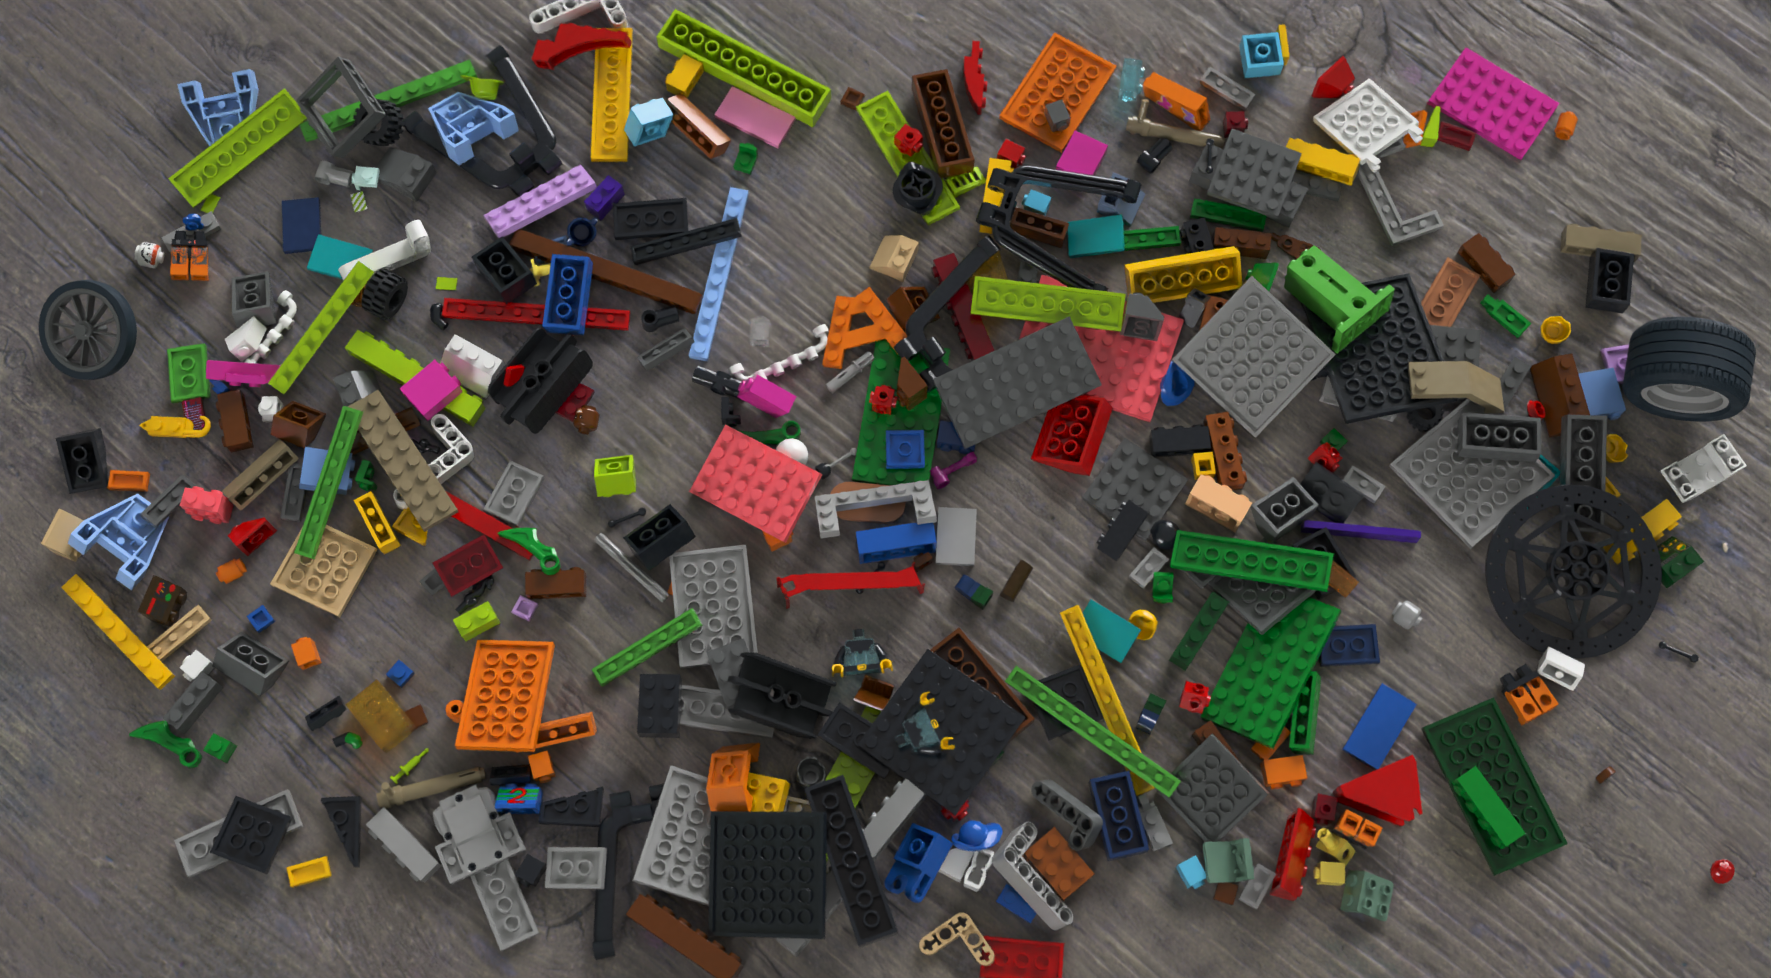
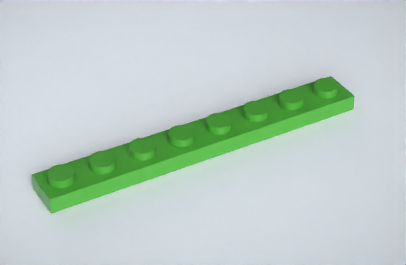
M346 406L342 408L294 552L295 554L311 559L316 557L363 412Z

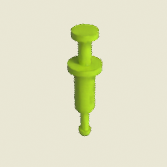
M425 748L419 756H414L403 767L399 766L401 771L396 776H391L390 779L397 785V780L404 774L408 777V772L420 762V758L428 753L429 749Z

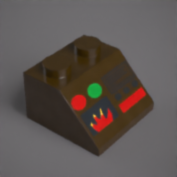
M153 575L138 612L150 621L171 627L179 618V610L187 600V591L174 583Z

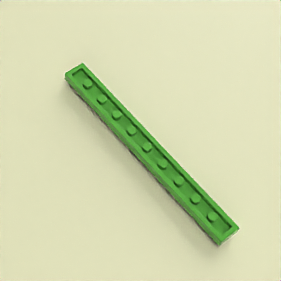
M467 60L374 95V97L395 103L396 107L399 108L467 82L468 80L461 78V75L475 78L477 76L471 61ZM358 101L321 115V117L333 133L355 123L353 116L356 115L355 110L360 108L359 104L361 102ZM308 121L300 124L306 142L318 138V134L308 124Z
M1015 666L1005 680V683L1170 798L1181 781L1018 666Z

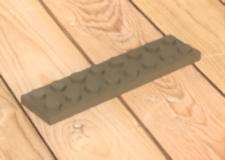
M379 390L348 406L363 412L358 427L359 433L424 532L458 513V509Z

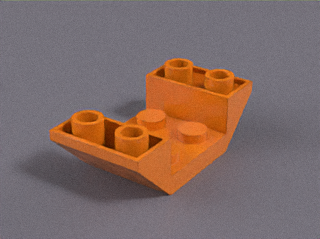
M759 742L723 746L711 755L706 788L710 811L751 812L753 797L746 788L750 763L758 762Z

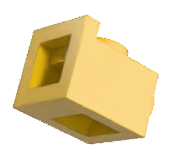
M1213 452L1194 453L1191 458L1194 479L1198 480L1201 474L1214 478L1216 472ZM1200 468H1205L1206 471H1200Z

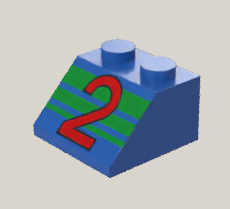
M505 784V787H499L495 809L501 814L509 812L511 814H540L543 790L537 787V784H525V787H517V784Z

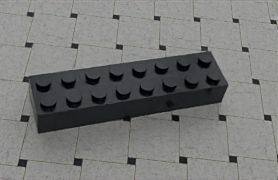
M841 775L804 788L812 812H827L826 854L859 948L897 935L898 930L844 776Z

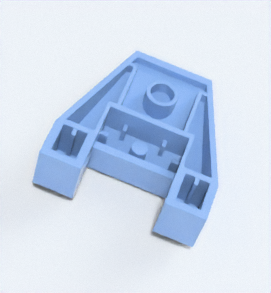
M248 69L232 73L236 92L205 99L201 83L196 80L177 84L184 107L209 146L255 111L259 89L255 73L252 70Z
M457 92L429 108L448 157L458 165L474 157L471 144L492 132L506 139L519 131L515 114L505 106L461 92Z
M136 494L84 520L70 534L68 544L84 555L97 542L125 563L119 569L116 580L132 591L146 574L169 516L155 529L141 517V513L151 503L139 494Z

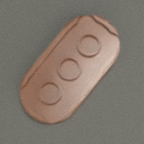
M843 482L835 486L830 494L889 485ZM900 502L837 511V517L848 521L890 524L904 514L906 503Z

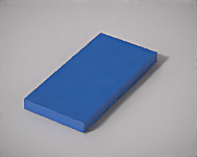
M1382 683L1342 750L1374 770L1379 769L1417 704Z

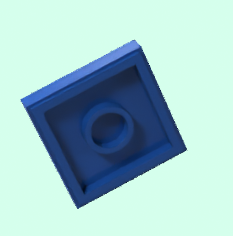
M886 430V469L925 468L924 430Z

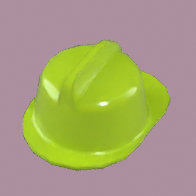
M460 76L470 81L473 95L483 100H495L499 85L504 84L500 80Z

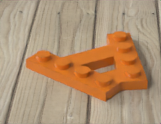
M870 287L856 297L836 296L822 363L823 367L842 369L846 349L886 339L893 348L898 342L907 337V334ZM865 312L874 323V325L850 331L852 317L855 314Z

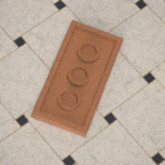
M1447 257L1421 302L1429 324L1451 327L1481 275Z

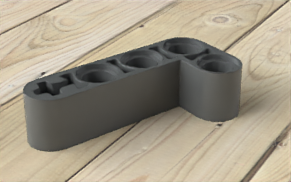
M1043 780L1035 782L1031 788L1032 795L1074 827L1068 839L1069 846L1075 851L1090 848L1103 826L1102 818L1054 781Z

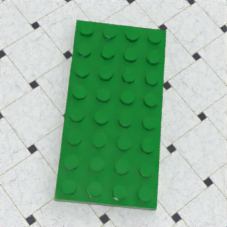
M886 339L876 341L873 354L875 359L872 361L852 481L891 486L930 480L942 400L937 389H934L927 393L925 400L909 411L906 407H902L898 401L896 408L892 407L891 415L872 411V403H869L871 391L875 392L876 386H890L892 389H895V396H897V383L901 364V357L893 350ZM944 348L946 354L941 360L948 366L950 348ZM919 355L909 361L918 374L928 368ZM886 430H924L925 468L886 469Z
M1308 597L1263 635L1248 623L1211 694L1209 706L1204 708L1200 716L1201 719L1207 722L1211 720L1214 725L1274 749L1341 614V610Z

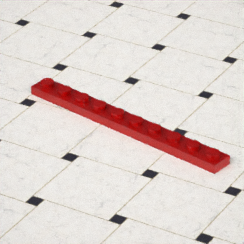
M444 298L442 317L543 325L545 305L512 302L506 305L504 302ZM587 308L585 328L629 331L631 313L629 310Z

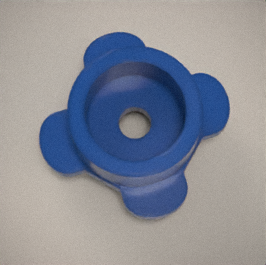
M188 214L182 219V222L186 225V230L195 231L204 228V224L201 223V217L197 214Z

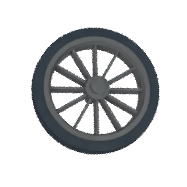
M78 280L60 286L47 298L40 313L39 337L47 358L58 370L76 379L96 380L116 373L128 362L135 348L137 326L134 313L128 301L119 291L103 282ZM83 294L88 295L86 313L79 297ZM95 297H97L103 303L93 316ZM71 300L74 303L78 317L66 307ZM109 307L114 317L97 323ZM62 312L76 324L60 323ZM115 321L117 334L107 332L108 327L106 324ZM59 326L74 329V334L61 339ZM99 334L116 337L114 348L107 344ZM77 337V340L67 352L62 342ZM97 343L110 354L104 361ZM82 344L80 362L72 357ZM90 349L96 362V365L92 366L88 365Z

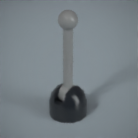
M851 448L850 452L833 463H821L815 467V470L822 474L821 479L824 480L831 474L833 466L851 455H856L857 449Z

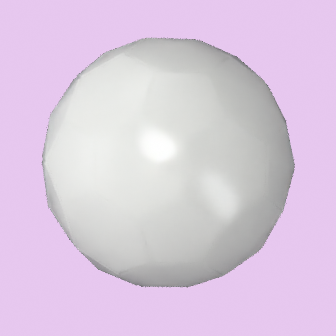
M785 439L776 448V451L804 465L808 461L807 447L797 439Z

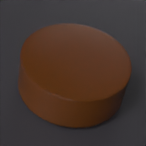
M1609 766L1595 778L1599 784H1602L1616 771Z

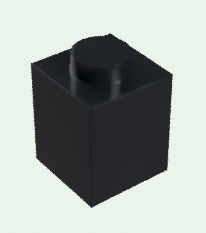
M527 853L515 874L520 878L518 882L528 888L530 884L536 887L546 870L547 864Z

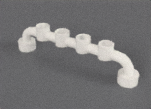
M287 290L279 295L277 302L283 307L288 305L289 311L280 318L277 326L269 331L266 339L260 343L257 351L250 358L246 359L244 363H256L260 357L266 359L271 353L268 347L272 343L278 344L282 340L283 335L280 334L284 328L290 330L293 327L295 321L292 318L296 314L297 306L292 300L293 295Z
M826 324L813 329V333L816 338H820L818 345L808 347L803 352L793 354L766 369L758 370L753 375H742L744 369L741 363L728 368V372L739 381H745L757 374L767 379L766 376L771 374L778 377L785 373L784 368L788 366L791 369H795L802 365L801 360L805 358L808 361L818 358L817 353L825 349L827 345V333H829Z

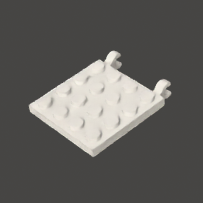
M1371 79L1366 80L1313 117L1314 123L1349 154L1360 158L1361 165L1367 163L1373 172L1380 169L1378 164L1381 163L1380 159L1375 156L1409 133L1416 143L1423 139L1420 136L1423 134V131L1418 127L1419 121Z

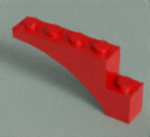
M560 23L555 41L553 42L549 39H545V41L537 40L531 59L538 68L554 70L555 66L578 54L601 48H630L632 41L627 33L621 30L616 32L606 28L596 29L588 25L583 27L573 23Z

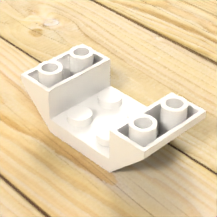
M1725 434L1709 442L1702 449L1679 462L1672 463L1660 470V472L1681 502L1684 503L1725 481L1747 465Z

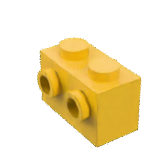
M683 54L681 59L676 61L672 73H669L665 79L667 91L674 95L682 93L688 98L704 73L703 63Z

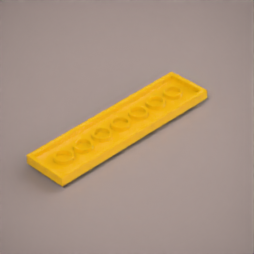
M606 28L610 31H624L633 41L632 28ZM632 44L630 48L595 49L591 162H628L629 137L624 131V127L630 112Z

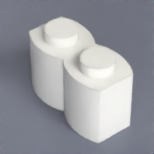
M989 849L975 851L971 866L964 877V887L976 892L982 888L986 872L992 865L993 851Z

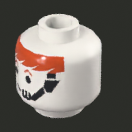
M143 242L140 246L136 247L134 258L141 266L156 268L159 263H163L164 253L161 252L159 245Z

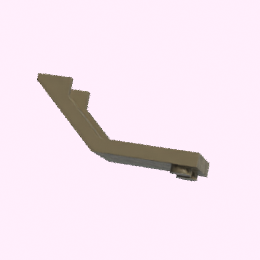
M1468 361L1408 363L1411 399L1467 398L1483 406L1484 413H1504L1500 378Z

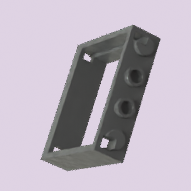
M337 57L296 99L297 104L301 108L300 111L308 119V124L316 131L318 139L324 143L327 148L326 151L330 152L333 157L344 158L386 116V113L351 61L342 57ZM343 75L368 112V115L339 143L313 104Z

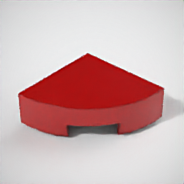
M522 365L506 367L504 385L510 387L518 382L525 367Z

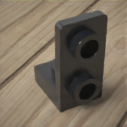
M1194 288L1185 298L1186 304L1178 318L1184 319V324L1194 328L1211 297Z

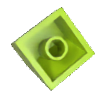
M633 455L595 459L594 479L598 497H611L617 494L629 495L636 492Z

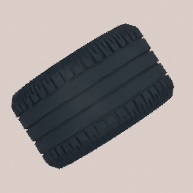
M1667 317L1649 321L1636 329L1631 335L1623 380V392L1628 400L1637 408L1664 418L1707 422L1733 417L1745 409L1750 400L1756 357L1755 345L1744 332L1719 321L1697 317Z

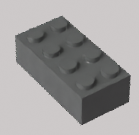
M1462 413L1458 420V457L1536 462L1541 455V418Z

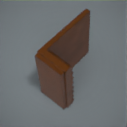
M865 675L862 685L854 697V701L882 711L891 698L894 685Z

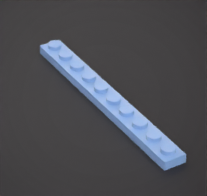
M730 187L722 222L737 218L741 227L749 194L748 190ZM738 238L716 244L693 336L694 343L691 344L689 358L708 362Z

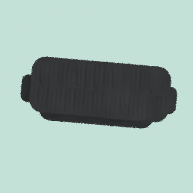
M535 329L500 373L496 375L495 379L491 381L488 386V394L495 403L506 407L500 415L506 424L509 425L516 420L527 427L533 434L539 433L574 389L577 388L583 378L590 372L593 361L585 350L575 347L577 340L572 334L568 333L559 342L549 336L544 329ZM524 366V372L518 382L510 387L505 386L506 367Z
M741 653L740 656L743 657V662L738 677L728 676L727 679L728 682L740 686L734 707L729 708L728 712L796 737L816 739L817 735L813 734L818 714L825 717H830L833 711L825 709L831 686H836L837 683L759 653ZM771 689L774 691L773 698L770 696ZM789 695L791 697L790 704L787 701Z

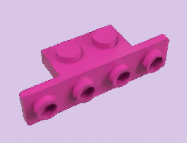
M207 360L206 379L225 380L232 386H241V383H249V387H261V384L270 381L281 365Z

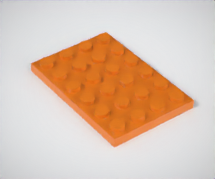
M1054 32L999 115V119L1062 153L1074 131L1078 129L1112 77L1117 66ZM1063 100L1071 118L1070 125L1063 131L1057 130L1052 132L1044 114L1045 105Z
M477 640L455 742L456 749L535 752L555 648L554 642Z

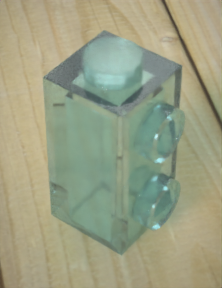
M1124 58L1118 99L1136 101L1137 94L1141 95L1142 84L1139 83L1140 78L1143 79L1145 68H1142V60Z

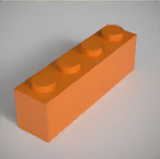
M588 712L540 723L536 748L595 735L597 729L593 713Z

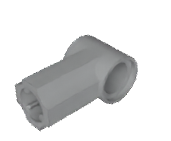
M320 161L314 179L325 185L333 183L350 187L352 185V173L354 172L336 167L327 161Z

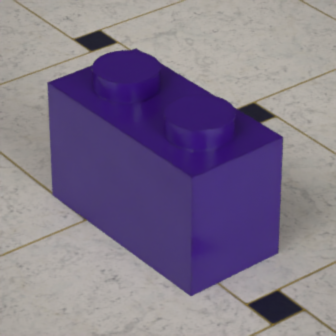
M608 175L584 201L587 211L601 221L612 210L613 203H618L625 195L623 186Z

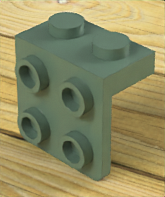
M1249 838L1203 843L1207 882L1230 883L1254 879Z
M1348 870L1340 910L1361 913L1380 921H1386L1394 886L1393 882L1366 871Z

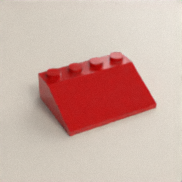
M1080 395L1048 410L1031 459L1073 474L1090 476L1113 407L1103 397Z
M1297 808L1287 817L1275 869L1276 875L1270 891V895L1290 901H1295L1297 897H1301L1303 885H1300L1302 877L1305 878L1307 872L1305 861L1306 858L1310 857L1312 846H1309L1310 839L1314 838L1316 827L1313 826L1315 820L1301 808Z

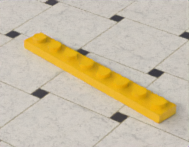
M75 574L61 587L159 690L163 689L175 677L80 576Z

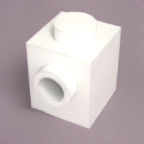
M195 650L183 660L180 669L185 672L183 676L192 683L201 671L208 675L214 667H212L213 663Z

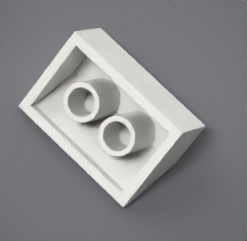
M456 334L445 348L441 363L443 362L449 369L448 374L451 377L455 375L463 387L485 399L489 395V384L505 366L503 360Z

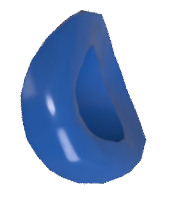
M1173 360L1160 382L1161 399L1166 406H1177L1184 402L1191 394L1195 381Z
M971 820L964 823L959 833L952 835L951 840L957 849L980 851L992 848L1000 841L1002 828L997 823L984 825L979 821Z

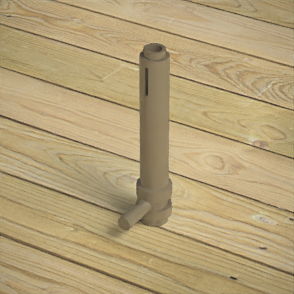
M1142 99L1138 117H1128L1126 131L1133 135L1138 133L1143 137H1162L1167 140L1205 147L1207 139L1211 138L1214 140L1213 145L1221 149L1224 146L1225 138H1222V135L1157 123L1145 118L1149 100Z
M478 766L406 786H394L393 788L390 787L389 783L384 782L381 785V792L376 794L377 802L380 808L385 807L388 809L392 808V805H404L407 801L483 782V779H486L485 769Z

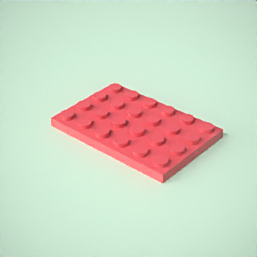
M725 425L689 492L786 543L822 474Z

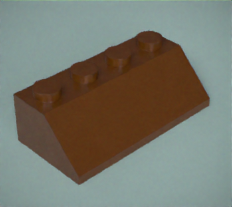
M1572 353L1554 356L1531 366L1530 372L1537 397L1545 409L1544 422L1549 438L1561 436L1562 416L1590 415Z

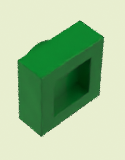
M1333 428L1321 439L1320 443L1328 442L1331 447L1339 451L1348 441Z

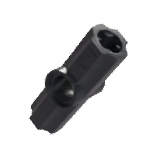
M697 366L692 377V382L708 387L716 394L723 396L727 394L738 398L737 396L740 392L738 387L742 381L733 379L731 375L725 372H714Z

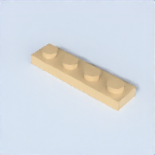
M197 605L147 647L162 662L210 623L212 619L201 606Z

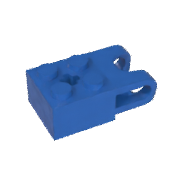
M912 823L893 858L896 861L886 877V889L895 894L902 893L904 890L905 896L910 901L915 903L921 902L953 843L937 832Z

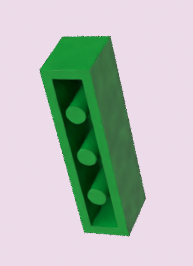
M1315 671L1311 672L1293 708L1289 748L1295 754L1314 755L1321 677Z
M1477 766L1452 782L1455 792L1464 798L1466 807L1471 813H1475L1479 825L1488 831L1491 835L1490 839L1496 847L1503 849L1526 834Z

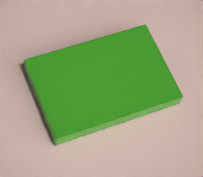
M203 343L167 349L171 402L180 403L198 397L202 399L211 398L209 379H206L207 345Z

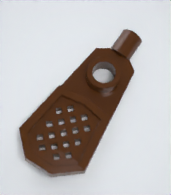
M1273 232L1271 235V240L1277 242V247L1295 260L1300 257L1304 250H1309L1314 246L1285 234L1279 236ZM1285 241H1289L1291 245H1286Z

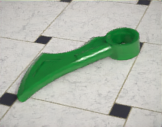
M787 421L781 429L753 432L737 430L765 445H779L785 439H798L801 435L800 425L795 421ZM788 427H795L797 429L796 434L788 435L786 433Z
M513 528L498 532V536L518 543L540 560V566L544 574L554 575L560 570L561 565L555 548L545 546L539 542L536 528ZM554 561L555 565L553 567L547 568L545 566L547 562Z
M167 721L147 724L129 734L130 737L153 741L179 755L180 763L187 768H195L201 763L202 755L196 749L191 738L175 736L170 731ZM189 753H195L194 761L187 763L186 756Z

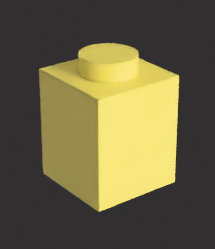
M1320 861L1317 867H1314L1313 872L1314 879H1317V884L1336 886L1345 884V863Z

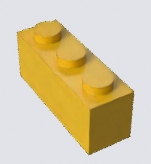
M372 491L355 499L354 502L380 551L385 555L400 547L401 544Z

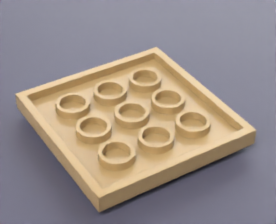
M326 525L316 557L311 559L294 553L302 531L301 528L270 585L340 618L377 552V548Z

